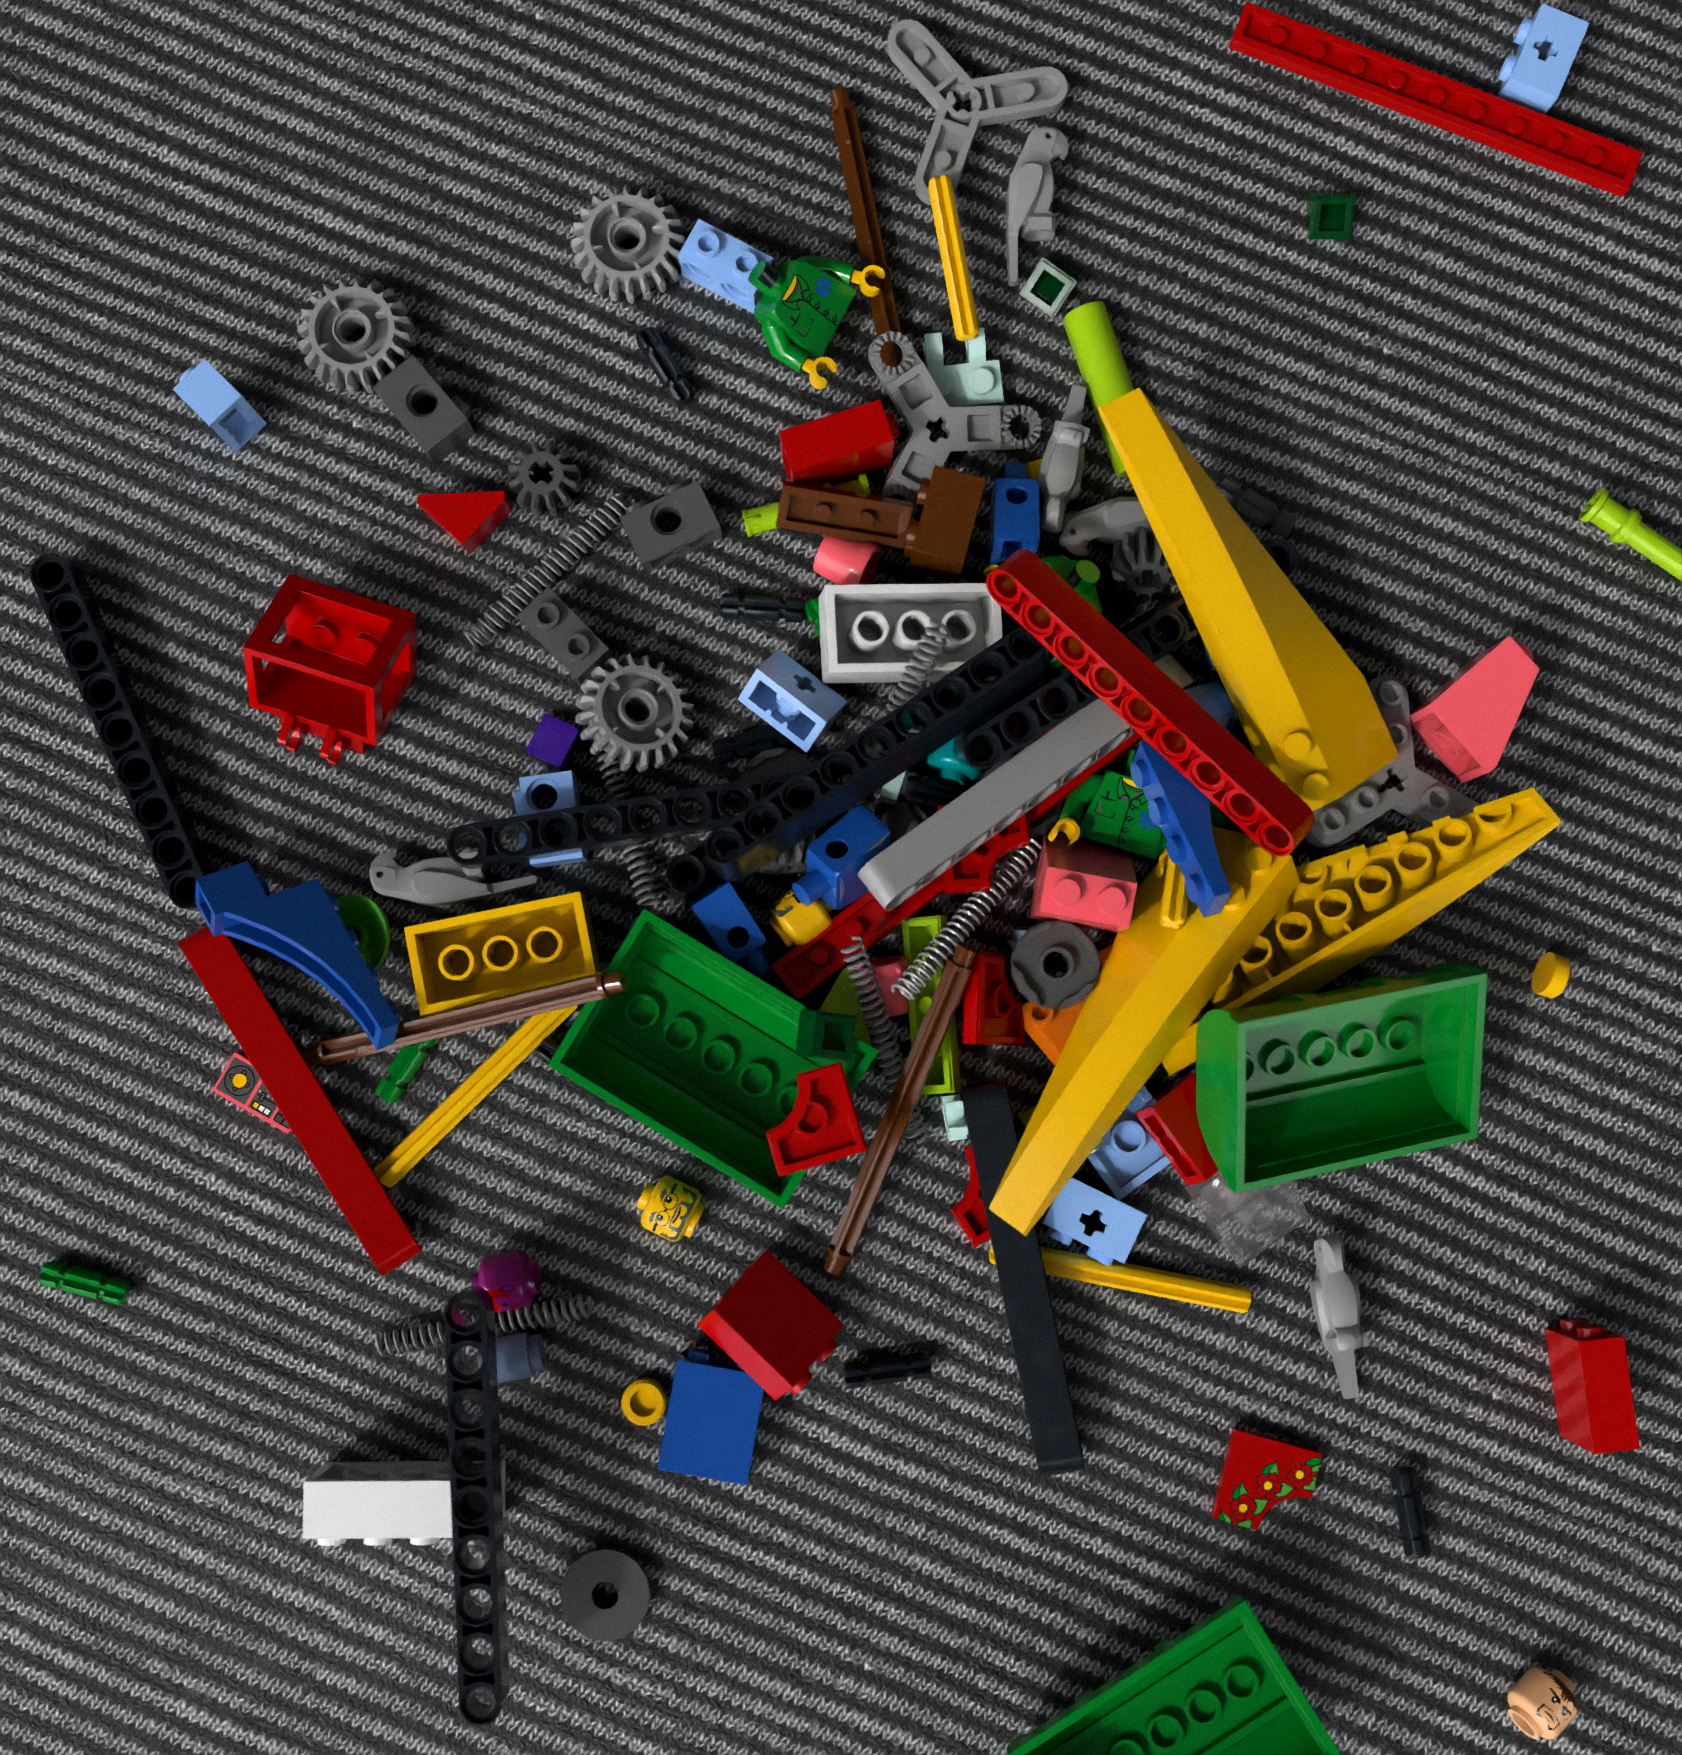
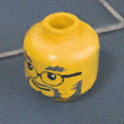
M792 888L773 902L770 908L773 917L768 922L784 944L791 948L793 945H805L828 928L832 919L829 912L833 909L821 897L809 906L804 905L796 897Z
M671 1176L662 1177L656 1186L647 1183L636 1205L637 1208L643 1210L641 1215L642 1227L671 1242H677L683 1236L690 1238L705 1209V1205L700 1203L701 1194L696 1188Z

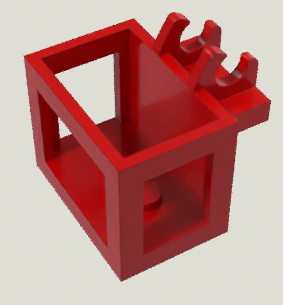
M289 574L243 646L250 707L280 716L281 730L277 743L287 746L286 749L296 753L309 733L325 738L319 756L328 759L330 764L338 766L346 750L364 755L369 744L373 746L378 744L417 673L416 613ZM285 621L287 634L281 643L273 642L272 640ZM262 659L269 661L264 671Z

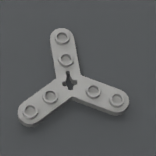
M911 19L901 20L895 23L889 30L887 51L890 59L937 111L916 170L914 183L916 195L927 205H931L928 189L929 180L934 176L948 175L952 179L955 194L978 127L1049 115L1057 112L1065 102L1068 82L1065 75L1054 67L1042 66L971 79L920 22ZM955 97L959 98L962 102L968 99L971 100L969 113L965 109H961L958 112L955 110Z
M1380 675L1367 684L1399 756L1342 797L1313 811L1315 823L1305 836L1312 845L1322 848L1335 845L1390 809L1428 828L1433 826L1432 821L1449 815L1451 819H1455L1474 812V807L1480 805L1415 767L1408 693L1401 680L1395 676ZM1396 774L1400 780L1396 787L1388 788L1379 793L1377 788L1384 784L1389 776Z

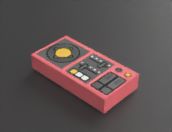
M234 1052L212 1091L285 1133L291 1134L293 1131L247 1056L240 1052Z

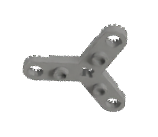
M889 331L880 334L872 341L868 352L869 362L910 430L877 496L889 498L893 495H899L905 501L912 502L911 519H916L922 507L921 504L916 503L922 478L931 479L934 466L943 467L950 452L1024 449L1035 444L1041 436V418H1039L1037 411H1034L1030 406L949 407L924 362L921 361L912 342L909 341L906 335L900 332ZM885 342H895L902 350V360L896 367L886 366L882 362V358H880V350ZM1015 415H1022L1029 422V433L1022 440L1013 438L1008 429L1010 426L1009 422H1011V418ZM941 419L943 421L941 428L946 432V436L944 438L938 437L932 442L929 439L931 431L926 428L928 422L934 423Z

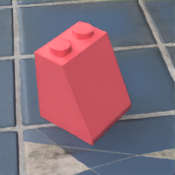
M1510 635L1478 654L1410 713L1411 728L1461 784L1491 772L1498 765L1540 669L1533 662V654L1529 648L1520 641H1514Z
M1044 833L1028 918L1040 921H1064L1082 929L1116 934L1129 929L1137 888L1131 852L1111 845L1077 839L1073 846L1067 850L1068 837L1057 835L1051 842L1048 839L1049 833Z

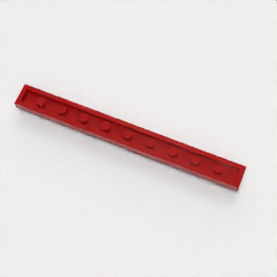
M1248 2L1245 3L1228 47L1620 197H1623L1629 190L1643 153L1632 147Z
M1138 733L1134 734L1027 812L1028 825L1031 826L1065 800L1069 793L1091 774L1100 773L1143 740V737ZM943 874L889 911H885L873 894L868 891L831 919V924L828 928L805 945H797L772 964L771 968L800 1003L843 970V968L852 963L843 961L846 956L863 951V949L859 948L848 954L841 953L843 948L860 943V940L852 941V936L864 938L863 945L869 950L945 891Z

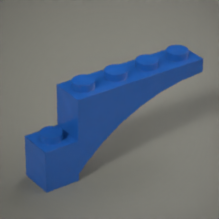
M1219 680L1184 690L1229 733L1231 732L1238 716ZM1147 741L1141 742L1130 766L1133 782L1136 787L1142 788L1149 802L1148 810L1151 820L1156 826L1160 825L1167 840L1168 855L1174 864L1179 865L1185 878V888L1191 902L1197 903L1204 918L1218 914L1222 911L1232 891L1221 867L1213 838L1210 799Z
M246 861L196 879L195 903L213 937L221 934L234 937L263 948L294 964L321 983L342 1002L362 1026L377 1050L394 1044L397 1028L400 1024V1015L397 1007L391 999L385 1000L379 989L380 981L374 966L371 963L365 964L359 953L360 945L355 932L351 927L345 928L339 917L340 909L335 896L331 892L326 893L318 878L270 895L265 878L261 874L256 876L249 862Z

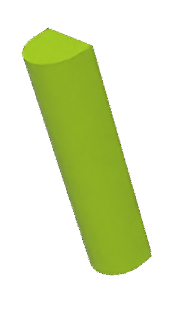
M1095 301L1081 305L1067 313L1063 324L1085 387H1087L1086 390L1117 479L1128 475L1097 408L1135 389L1106 306L1102 301Z
M947 915L909 918L902 924L904 956L908 957L909 966L913 965L915 959H919V954L924 952L925 947L930 946V941L935 940L937 934H941V929L946 928V923L948 922ZM941 962L943 968H936L937 975H931L932 980L925 981L926 987H919L921 993H913L915 1000H909L911 1048L924 1016L929 1010L932 997L947 962ZM912 969V970H911V972L917 974V972L915 971V969ZM955 1011L920 1095L961 1092Z

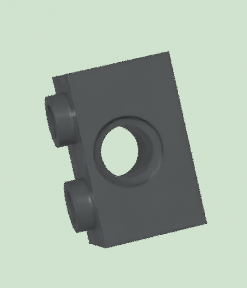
M412 355L374 385L373 389L431 460L438 464L475 434L468 421L473 414L457 394L450 399L441 387L446 382L430 362L423 367L415 356ZM427 401L437 402L433 412L425 415L419 414V409L423 403Z
M698 480L691 484H688L687 481L679 482L669 487L664 493L665 496L651 503L649 500L639 501L628 507L625 511L626 514L619 517L645 574L723 538L721 526ZM667 516H675L681 520L680 526L672 532H665L658 528L660 521Z
M549 587L516 616L524 628L580 685H582L585 679L593 680L591 672L595 667L598 666L605 669L607 660L614 658L610 649Z

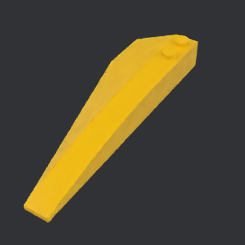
M1139 387L1098 407L1101 418L1255 756L1307 803L1312 811L1342 797L1399 756L1398 751L1364 675Z
M1532 787L1474 807V812L1451 819L1449 815L1432 821L1433 826L1410 834H1406L1404 830L1387 836L1386 842L1368 848L1363 844L1295 867L1300 884L1161 1063L1167 1073L1171 1076L1196 1061V1029L1201 1018L1207 1012L1224 1007L1242 1009L1272 1003L1283 995L1304 991L1312 993L1394 942L1481 883L1561 824L1560 818ZM1111 945L1098 952L1102 965Z
M1212 826L1219 861L1232 893L1220 913L1205 918L1197 903H1193L1189 899L1186 921L1180 929L1164 927L1160 924L1159 919L1167 864L1164 865L1161 878L1155 874L1156 866L1153 868L1135 894L1130 928L1117 933L1099 971L1096 985L1082 1007L989 1206V1209L994 1214L1027 1236L1300 884L1291 855L1285 857L1271 855L1247 834Z

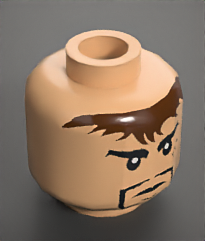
M1531 1667L1508 1692L1507 1700L1510 1706L1508 1714L1517 1727L1533 1739H1539V1737L1555 1739L1572 1722L1579 1711V1705L1573 1695L1575 1686L1566 1675L1557 1669H1553L1550 1672L1541 1667Z

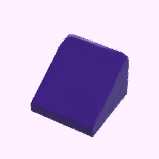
M544 714L525 752L561 771H565L581 741L580 733L582 731L571 724Z

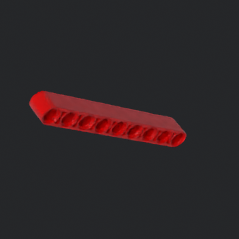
M1026 549L1017 550L988 574L986 587L991 597L1262 849L1277 857H1285L1291 854L1315 823V816L1307 803L1035 553Z
M208 925L179 940L178 944L380 1274L384 1277L420 1254L422 1250L384 1187L375 1177L373 1169L230 937L224 934L213 937Z

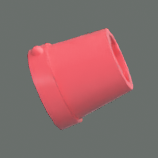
M825 536L817 551L813 571L837 585L870 584L879 563L881 546L868 541L861 542Z
M886 956L869 959L868 962L873 964L871 970L876 973L874 978L878 980L877 986L881 988L879 994L884 997L882 1002L886 1004L885 1011L889 1012L888 1017L907 1013L910 1010L909 999L898 988H895V992L892 993L891 986L897 984V979L902 978L903 972L908 971V957ZM863 965L862 967L853 970V972L861 969H867L869 966ZM867 973L861 977L855 978V980L864 977H870L871 973ZM870 981L862 986H858V988L867 985H873L874 981ZM901 981L900 984L907 988L904 982ZM873 989V990H871V991H869V992H867V993H865V994H862V995H860V996H863V995H866V994H871V993H876L877 990H876V989ZM876 997L871 1001L863 1003V1005L869 1002L878 1001L879 997ZM879 1005L876 1008L871 1009L869 1011L881 1009L882 1006ZM881 1013L872 1019L884 1017L885 1014Z

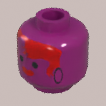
M521 1249L488 1254L481 1260L479 1272L473 1273L472 1286L482 1287L489 1292L494 1301L495 1313L526 1308L533 1302L535 1294H540L541 1292L540 1268L537 1260L529 1258L527 1253Z

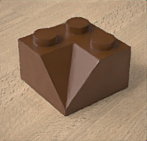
M936 465L934 466L931 479L922 478L916 503L924 505L920 521L911 519L903 556L910 558V572L952 583L959 582L984 490L985 478Z

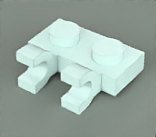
M979 328V335L976 339L965 341L967 363L944 366L941 332L924 334L922 346L925 366L949 407L1003 406L1004 397L999 360L986 361L984 328Z

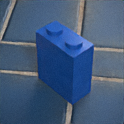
M690 1348L689 1354L680 1353L677 1359L658 1469L747 1485L764 1389L734 1360L733 1362L715 1359V1352Z

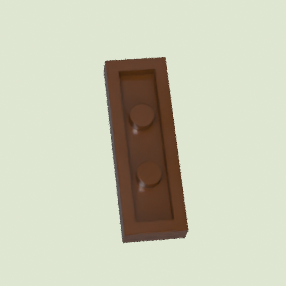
M783 480L776 527L861 542L868 541L879 545L904 549L913 505L910 501Z

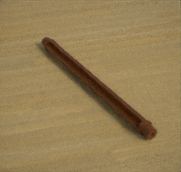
M839 87L830 92L832 101L830 112L862 267L864 269L869 265H878L885 272L884 279H879L875 276L865 278L868 285L880 289L878 295L869 297L876 335L879 336L889 331L902 333L855 104L851 102L848 88ZM885 342L880 350L882 362L886 366L896 367L902 360V350L895 342ZM895 407L896 416L898 418H902L897 408Z
M958 944L952 959L947 960L932 997L929 1010L924 1016L890 1098L889 1106L886 1112H884L849 1196L846 1209L842 1213L827 1248L829 1255L823 1268L830 1274L841 1276L846 1263L853 1258L863 1230L949 1028L952 1015L957 1009L973 969L971 965L977 951L966 945Z
M623 970L611 973L601 971L588 976L400 1021L394 1044L379 1050L375 1048L364 1030L322 1039L318 1044L305 1048L304 1059L310 1066L321 1063L331 1065L340 1061L528 1016L611 998L613 993L627 990L629 982Z

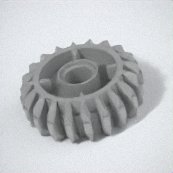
M625 184L622 190L623 194L617 196L613 189L608 187L606 191L608 199L605 201L593 195L591 202L594 210L581 207L580 216L583 222H575L572 229L577 237L571 239V248L576 253L573 258L576 268L583 270L581 273L583 281L587 284L594 282L596 293L601 295L609 289L610 299L614 302L620 298L622 293H626L627 301L633 304L636 299V293H643L645 300L650 301L652 298L650 289L653 287L665 293L667 287L664 278L676 281L678 272L675 267L680 266L678 254L686 242V237L681 235L684 232L683 222L680 219H675L676 210L672 204L664 206L663 197L659 193L649 199L648 190L644 186L641 187L637 195H632L631 188ZM628 239H634L639 242L631 250L619 248L620 244Z
M357 276L353 286H350L345 278L340 277L339 288L333 290L330 285L324 284L323 289L326 295L323 298L310 294V301L315 307L313 310L301 309V316L308 323L297 325V332L304 338L298 342V347L302 354L306 355L304 358L305 364L310 370H316L315 376L321 382L325 383L330 380L329 384L336 391H340L346 385L349 393L354 395L357 394L360 385L363 384L365 390L373 394L374 382L381 381L399 366V362H404L411 356L406 348L416 346V339L413 334L409 333L414 330L415 325L411 317H407L409 312L404 302L397 301L398 296L392 289L388 288L383 291V286L375 279L367 287L364 278ZM365 330L364 336L359 341L348 342L350 335L354 331Z
M628 654L622 658L621 665L614 658H610L605 663V669L598 666L595 667L591 672L593 680H584L581 689L585 694L579 695L575 702L577 707L584 710L576 715V723L588 725L580 733L581 739L589 740L593 738L596 741L590 748L591 754L595 755L601 749L608 753L604 758L605 765H610L615 758L620 759L621 771H627L633 761L639 773L646 771L649 762L656 769L660 768L665 763L664 757L672 760L678 755L679 752L676 746L683 747L687 743L688 737L684 732L689 731L693 727L694 721L686 717V715L693 711L694 704L681 701L689 693L688 687L676 689L674 683L679 678L678 673H672L669 677H666L662 673L665 669L664 662H659L654 669L649 667L648 655L642 656L637 665L631 654ZM633 705L638 707L643 713L644 721L638 722L629 718L625 706Z

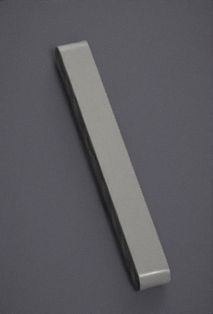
M1171 653L1154 662L1183 690L1195 687L1196 682ZM1098 698L1061 722L873 857L860 869L858 877L885 911L897 907L1137 732L1102 699Z

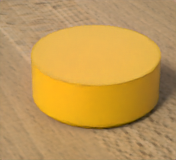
M1552 952L1544 954L1534 969L1531 982L1533 992L1550 999L1560 995L1570 977L1571 967L1569 960Z
M644 1377L634 1380L623 1393L621 1401L623 1413L628 1420L637 1425L645 1426L655 1423L661 1418L667 1406V1393L664 1387L652 1378Z

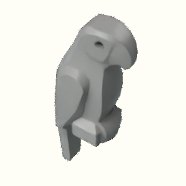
M1054 127L1034 128L1029 134L1007 186L1006 257L1009 286H1015L1018 281V236L1021 235L1025 241H1048V239L1055 236L1058 222L1053 213L1050 212L1054 196V176L1050 163L1058 157L1061 160L1066 159L1068 142L1065 135Z
M1072 384L1062 420L1055 421L1041 461L1037 478L1041 505L1039 511L1041 531L1059 533L1063 527L1066 507L1071 500L1077 499L1084 470L1085 444L1090 428L1081 425L1087 389L1084 386Z
M1117 497L1072 513L1066 517L1060 531V544L1067 554L1074 557H1085L1090 552L1087 549L1088 545L1094 540L1114 546V542L1123 540L1125 531L1137 534L1142 526L1147 532H1153L1138 497Z
M467 847L459 853V856L470 859L475 857L480 850L479 848L472 849ZM386 852L377 856L371 863L369 870L373 889L377 893L385 897L435 907L493 897L539 883L537 876L532 875L484 884L482 883L486 882L484 868L465 869L458 866L451 857H433L421 860L405 868L396 861L398 855L395 852Z
M1338 1234L1321 1236L1314 1241L1317 1263L1315 1278L1310 1282V1295L1314 1316L1324 1349L1331 1353L1343 1399L1359 1397L1354 1350L1369 1346L1367 1333L1360 1329L1361 1300L1359 1284L1356 1276L1348 1273L1344 1265L1345 1252L1342 1237Z

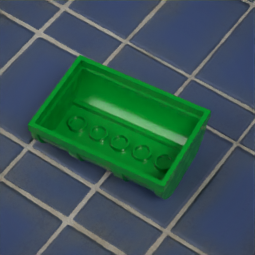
M643 909L606 969L608 973L623 970L628 978V989L613 993L611 998L587 1002L548 1066L784 1209L807 1169L778 1177L766 1131L781 1124L793 1110L798 1096L797 1074L841 1060L797 1056L796 1044L800 1012L802 1010L812 1011L811 1009L646 909ZM855 1036L852 1062L841 1061L851 1095L878 1052L877 1049Z
M1448 962L1434 965L1421 973L1401 977L1390 975L1361 980L1352 987L1317 994L1305 991L1283 995L1272 1003L1242 1009L1224 1007L1207 1012L1201 1018L1196 1029V1115L1207 1149L1219 1171L1227 1180V1186L1238 1194L1476 1139L1478 1135L1487 972L1477 966L1471 967L1461 962Z
M1235 1594L1223 1601L1224 1607L1173 1640L1170 1637L1164 1639L1154 1646L1155 1651L1096 1690L1090 1687L1076 1697V1703L1028 1734L1019 1733L1009 1740V1746L1006 1747L1007 1755H1341L1249 1605L1242 1595L1237 1598Z

